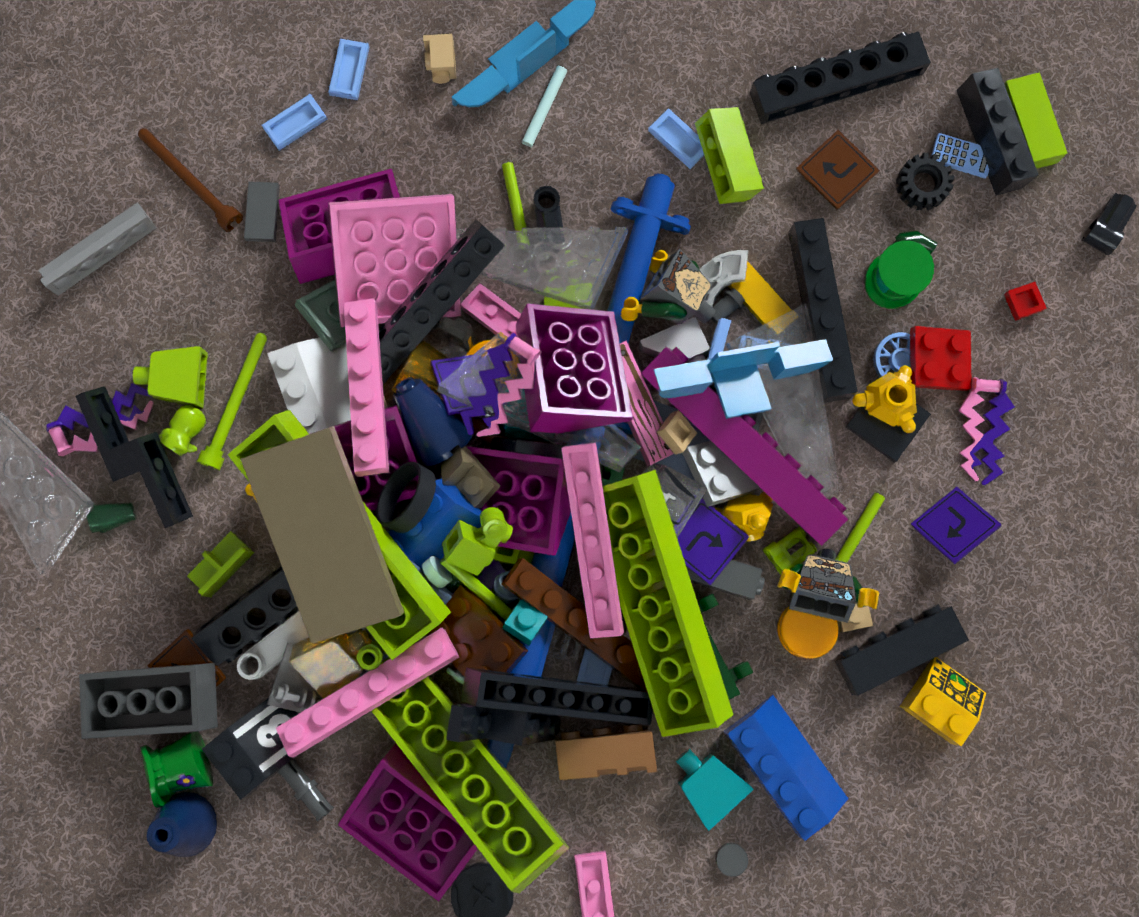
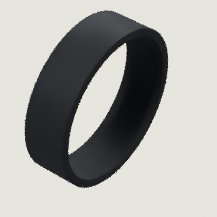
M412 461L401 465L390 476L379 496L376 516L381 525L400 534L413 529L424 517L433 500L436 488L434 473ZM418 475L417 488L411 502L404 512L394 520V510L402 491Z

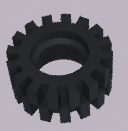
M923 153L921 157L917 154L911 160L909 159L899 172V176L896 179V184L899 186L896 190L897 193H902L900 199L903 202L907 200L909 202L907 206L910 208L915 205L917 206L916 210H922L923 208L931 210L934 206H939L953 189L954 185L951 183L954 181V175H949L952 168L951 166L944 167L947 162L944 158L938 162L937 158L939 155L933 154L931 158H928L929 153ZM919 173L931 175L935 181L934 190L924 192L917 188L914 183L915 175Z

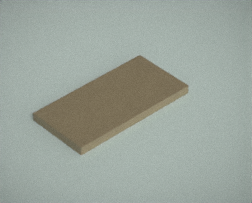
M334 426L241 459L312 644L399 617L404 613Z

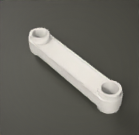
M296 612L287 621L242 654L237 662V670L243 678L254 680L263 677L281 663L287 643L303 646L310 640L300 612ZM251 657H255L259 663L258 670L254 674H251L247 669V662Z

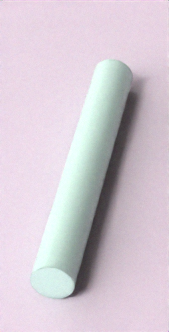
M556 67L524 135L522 144L529 147L533 146L567 73L564 67Z

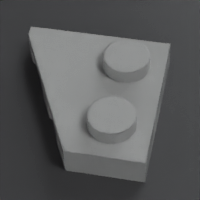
M712 441L689 446L682 452L707 507L755 493L760 489Z

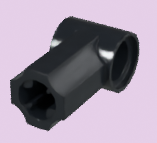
M542 186L536 190L533 200L540 249L559 248L566 245L560 209V195L555 188ZM543 198H549L554 202V205L550 208L541 207L539 201Z
M1113 194L1100 216L1089 226L1091 230L1086 238H1082V241L1109 256L1124 237L1125 233L1122 231L1137 207L1134 199L1126 194Z

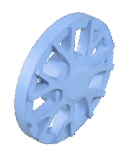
M904 332L893 333L879 342L873 358L874 367L879 377L887 374L890 368L898 372L901 366L907 365L910 367V334ZM900 338L908 340L906 348H899ZM886 342H889L894 348L891 354L883 347ZM880 357L888 358L889 365L881 366Z

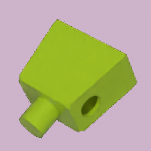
M200 346L152 352L150 367H134L133 382L137 385H148V395L157 400L181 405H193L196 408L203 409L208 353Z

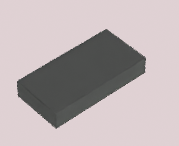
M248 182L244 239L246 241L276 242L280 190L278 183Z

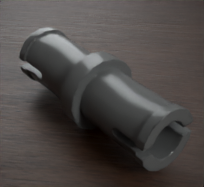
M293 759L289 762V765L287 763L278 773L282 775L296 793L294 797L297 801L302 800L318 822L323 816L325 817L331 812L334 807L330 805L316 787L318 783L315 779L310 780L296 760Z

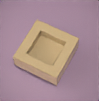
M679 410L670 413L657 431L675 455L684 452L697 434Z
M855 604L848 623L839 621L841 632L873 626L869 606L858 608L857 604Z

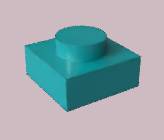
M520 600L505 621L503 629L530 646L545 624L548 616Z

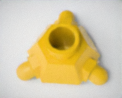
M901 366L898 372H894V374L891 372L885 374L867 385V390H864V393L853 396L852 402L856 407H865V410H868V414L893 427L896 425L898 427L901 426L906 433H912L916 429V424L913 420V414L917 413L915 385L911 383L912 369L909 366Z
M763 491L759 496L749 494L729 500L727 506L723 508H714L749 536L746 542H751L764 536L773 503H771L773 499Z

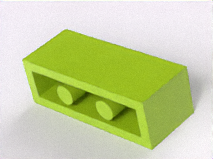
M1040 72L1007 80L1004 84L1036 169L1057 164L1067 154V150Z
M739 108L709 109L695 122V126L719 204L748 201L762 191L764 187Z

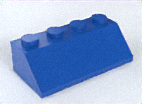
M442 479L436 480V488L431 505L421 521L406 533L400 534L393 530H390L388 533L408 559L422 569V564L431 556H435L440 560L444 557L442 542L458 520L476 528L482 527L480 522L482 511L479 508H474L456 486L444 485Z
M771 695L723 731L795 833L802 840H807L827 825L848 800L846 794L774 695Z

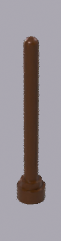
M145 128L138 131L139 138L216 213L217 224L225 232H231L234 229L230 225L234 220L238 224L242 222L243 215L235 207L223 205L150 131Z

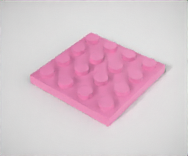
M446 194L328 203L340 326L345 327V302L372 298L375 299L377 304L378 324L386 323L455 244L457 238L454 195ZM460 298L442 318L461 316Z

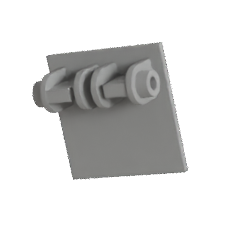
M287 643L267 705L300 713L336 692L343 670V662L337 665V658L334 655L321 652L325 662L333 660L328 666L334 672L335 677L325 676L323 671L319 673V665L313 664L316 661L309 648Z

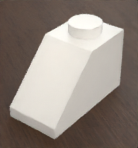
M696 317L642 339L639 343V349L642 353L655 358L666 346L671 350L677 347L689 358L686 363L706 360L705 356L710 351V347Z

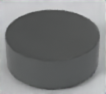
M733 842L725 843L716 852V864L723 874L736 877L746 870L748 855L739 844Z

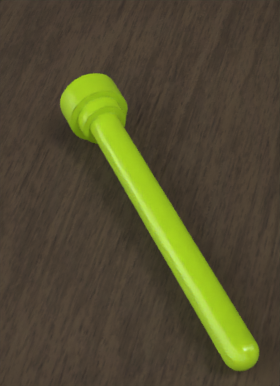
M264 333L256 334L210 446H206L205 451L201 450L197 462L207 467L209 465L219 471L225 459L222 458L224 452L221 450L267 341Z

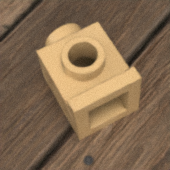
M453 34L423 35L426 50L425 66L426 70H431L433 82L443 84L449 82L450 79H456Z

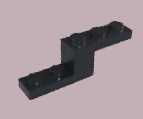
M105 386L76 395L75 397L112 481L114 482L140 472L164 528L193 517L157 432L129 441Z
M457 704L451 706L446 740L465 742L485 738L520 746L551 741L559 733L561 719L558 715L476 707L471 704Z

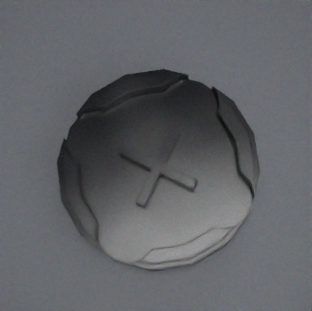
M477 862L465 867L457 876L451 888V904L457 917H506L514 902V892L507 887L488 862Z

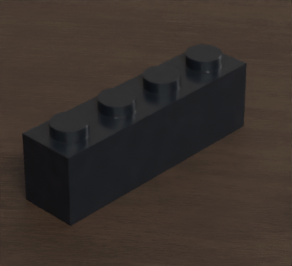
M999 68L972 73L956 91L975 142L981 146L989 168L988 177L994 193L997 196L1022 189L1039 174Z
M939 604L933 605L923 610L922 614L924 617L913 621L912 617L898 622L894 625L896 631L888 635L881 631L867 638L869 644L858 648L856 644L840 652L842 657L835 660V663L851 695L859 696L969 641L952 606L941 608Z

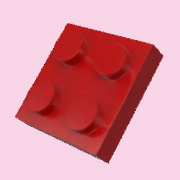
M924 326L910 328V368L912 369L910 378L915 388L960 391L972 389L970 330Z

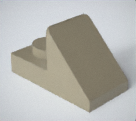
M457 445L451 451L453 456L440 464L442 483L444 485L456 486L474 508H482L501 486L466 446L460 448Z

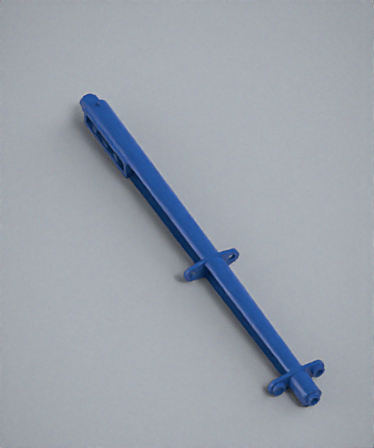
M657 173L646 179L639 206L633 205V201L628 198L617 197L616 201L612 202L610 208L613 213L634 220L607 311L614 312L619 343L624 341L629 343L634 321L623 320L621 318V309L624 308V301L628 297H635L640 303L659 229L687 235L690 232L691 226L689 225L688 218L681 215H673L672 217L667 215L675 185L671 182L670 177L664 174ZM624 422L571 431L566 446L596 442L597 453H599L605 429L624 434L633 433L629 425ZM571 513L556 555L534 552L531 562L535 568L561 588L575 540ZM546 620L530 646L519 640L528 652L511 673L541 677L555 629L553 623ZM488 739L487 747L501 764L507 768L514 744Z

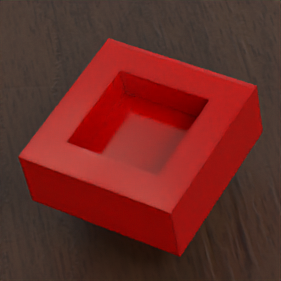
M1035 281L1009 290L1004 294L1015 321L1047 309Z

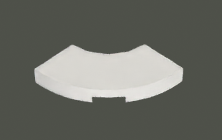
M735 250L720 254L700 268L702 274L711 283V288L704 299L709 305L713 307L715 298L723 288L732 283L745 282L748 250Z

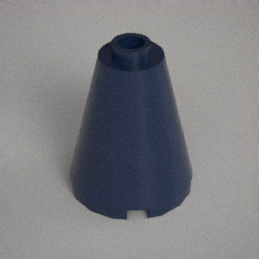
M408 377L397 384L394 398L414 453L420 464L423 463L427 467L436 465L453 456L450 450L457 445L460 448L467 445L472 435L468 434L463 420L457 414L448 415L443 400L420 378L413 380L412 377Z
M182 792L172 795L164 806L158 808L147 830L149 845L158 852L177 857H191L199 854L210 845L216 834L217 820L214 807L206 798L197 793Z

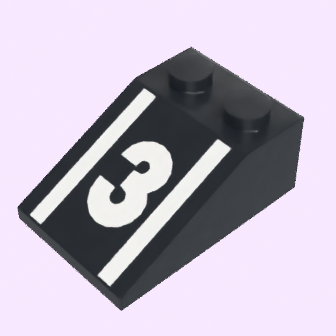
M267 698L202 748V751L240 800L250 796L278 773L283 766L296 758L288 756L276 727L300 712L267 705L269 699Z

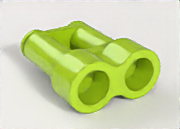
M797 527L777 543L772 542L763 549V552L780 575L784 569L790 570L794 565L805 561L807 555H813L817 552L815 545L806 540V534L801 527ZM801 541L804 546L790 555L787 550Z

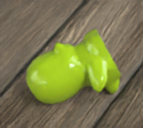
M193 405L181 406L170 420V428L163 429L159 435L161 443L179 456L187 452L197 451V447L190 444V440L204 428L206 424L205 415Z

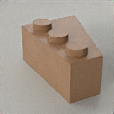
M629 724L623 726L624 731L611 733V727L592 729L593 735L580 736V731L562 732L561 739H555L559 780L592 778L615 773L617 775H628L629 772L647 770V773L657 772L652 731L648 728L643 729L642 724Z

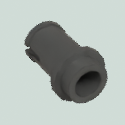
M736 289L726 290L724 292L725 296L713 307L716 311L711 320L716 325L719 319H727L736 309L740 310L743 308L742 303L745 302V299Z

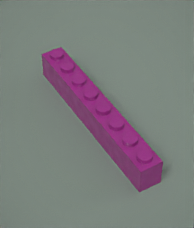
M666 346L641 372V375L658 390L659 386L653 370L686 364L689 358L679 348L675 347L671 350ZM710 386L703 393L667 398L821 546L848 520L847 516L843 513L847 508L834 496L829 500L821 492L824 486L815 477L810 475L806 478L798 471L802 465L789 453L784 457L775 448L779 443L767 432L763 435L759 434L753 428L756 422L749 415L726 419L718 393Z

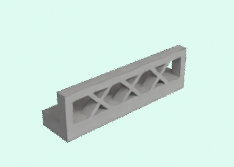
M137 202L39 269L38 271L43 276L40 280L46 288L59 296L157 227Z

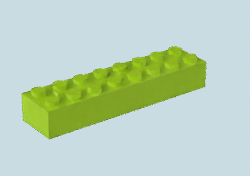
M287 410L273 415L233 449L228 456L248 480L241 462L242 458L309 435V433L293 413ZM363 502L404 610L401 616L367 626L366 629L391 660H394L441 624L451 611Z
M656 470L604 485L602 487L620 607L661 736L666 737L718 728L734 714Z
M387 657L382 663L389 660L390 657ZM429 675L373 709L372 713L512 892L520 894L570 847L482 739L465 742L446 740L453 703Z

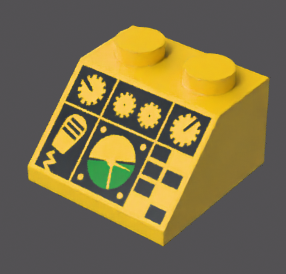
M935 657L931 659L900 707L950 744L962 746L980 719L986 692Z

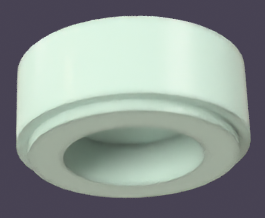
M431 556L422 564V570L434 586L444 588L452 581V575L440 564L441 560L439 558Z

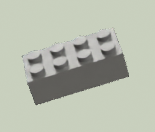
M215 663L79 674L81 739L196 732L218 727Z

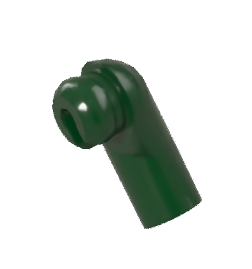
M918 231L899 233L893 242L894 244L899 241H914L923 245L930 254H932L938 244Z

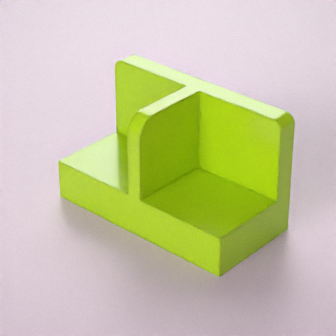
M230 531L211 552L205 550L202 553L204 559L187 577L199 588L198 593L201 596L211 598L254 552L234 532Z

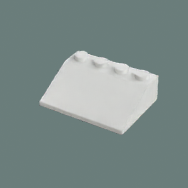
M319 337L297 342L267 353L287 409L293 413L309 434L351 420L346 343L330 351ZM384 397V409H386L388 405Z

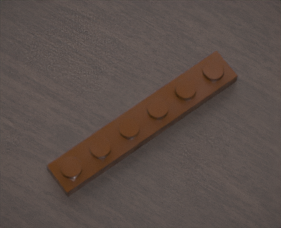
M519 558L501 585L524 602L548 616L547 620L637 688L647 691L632 641L623 634L614 637L590 638L585 605L524 558Z

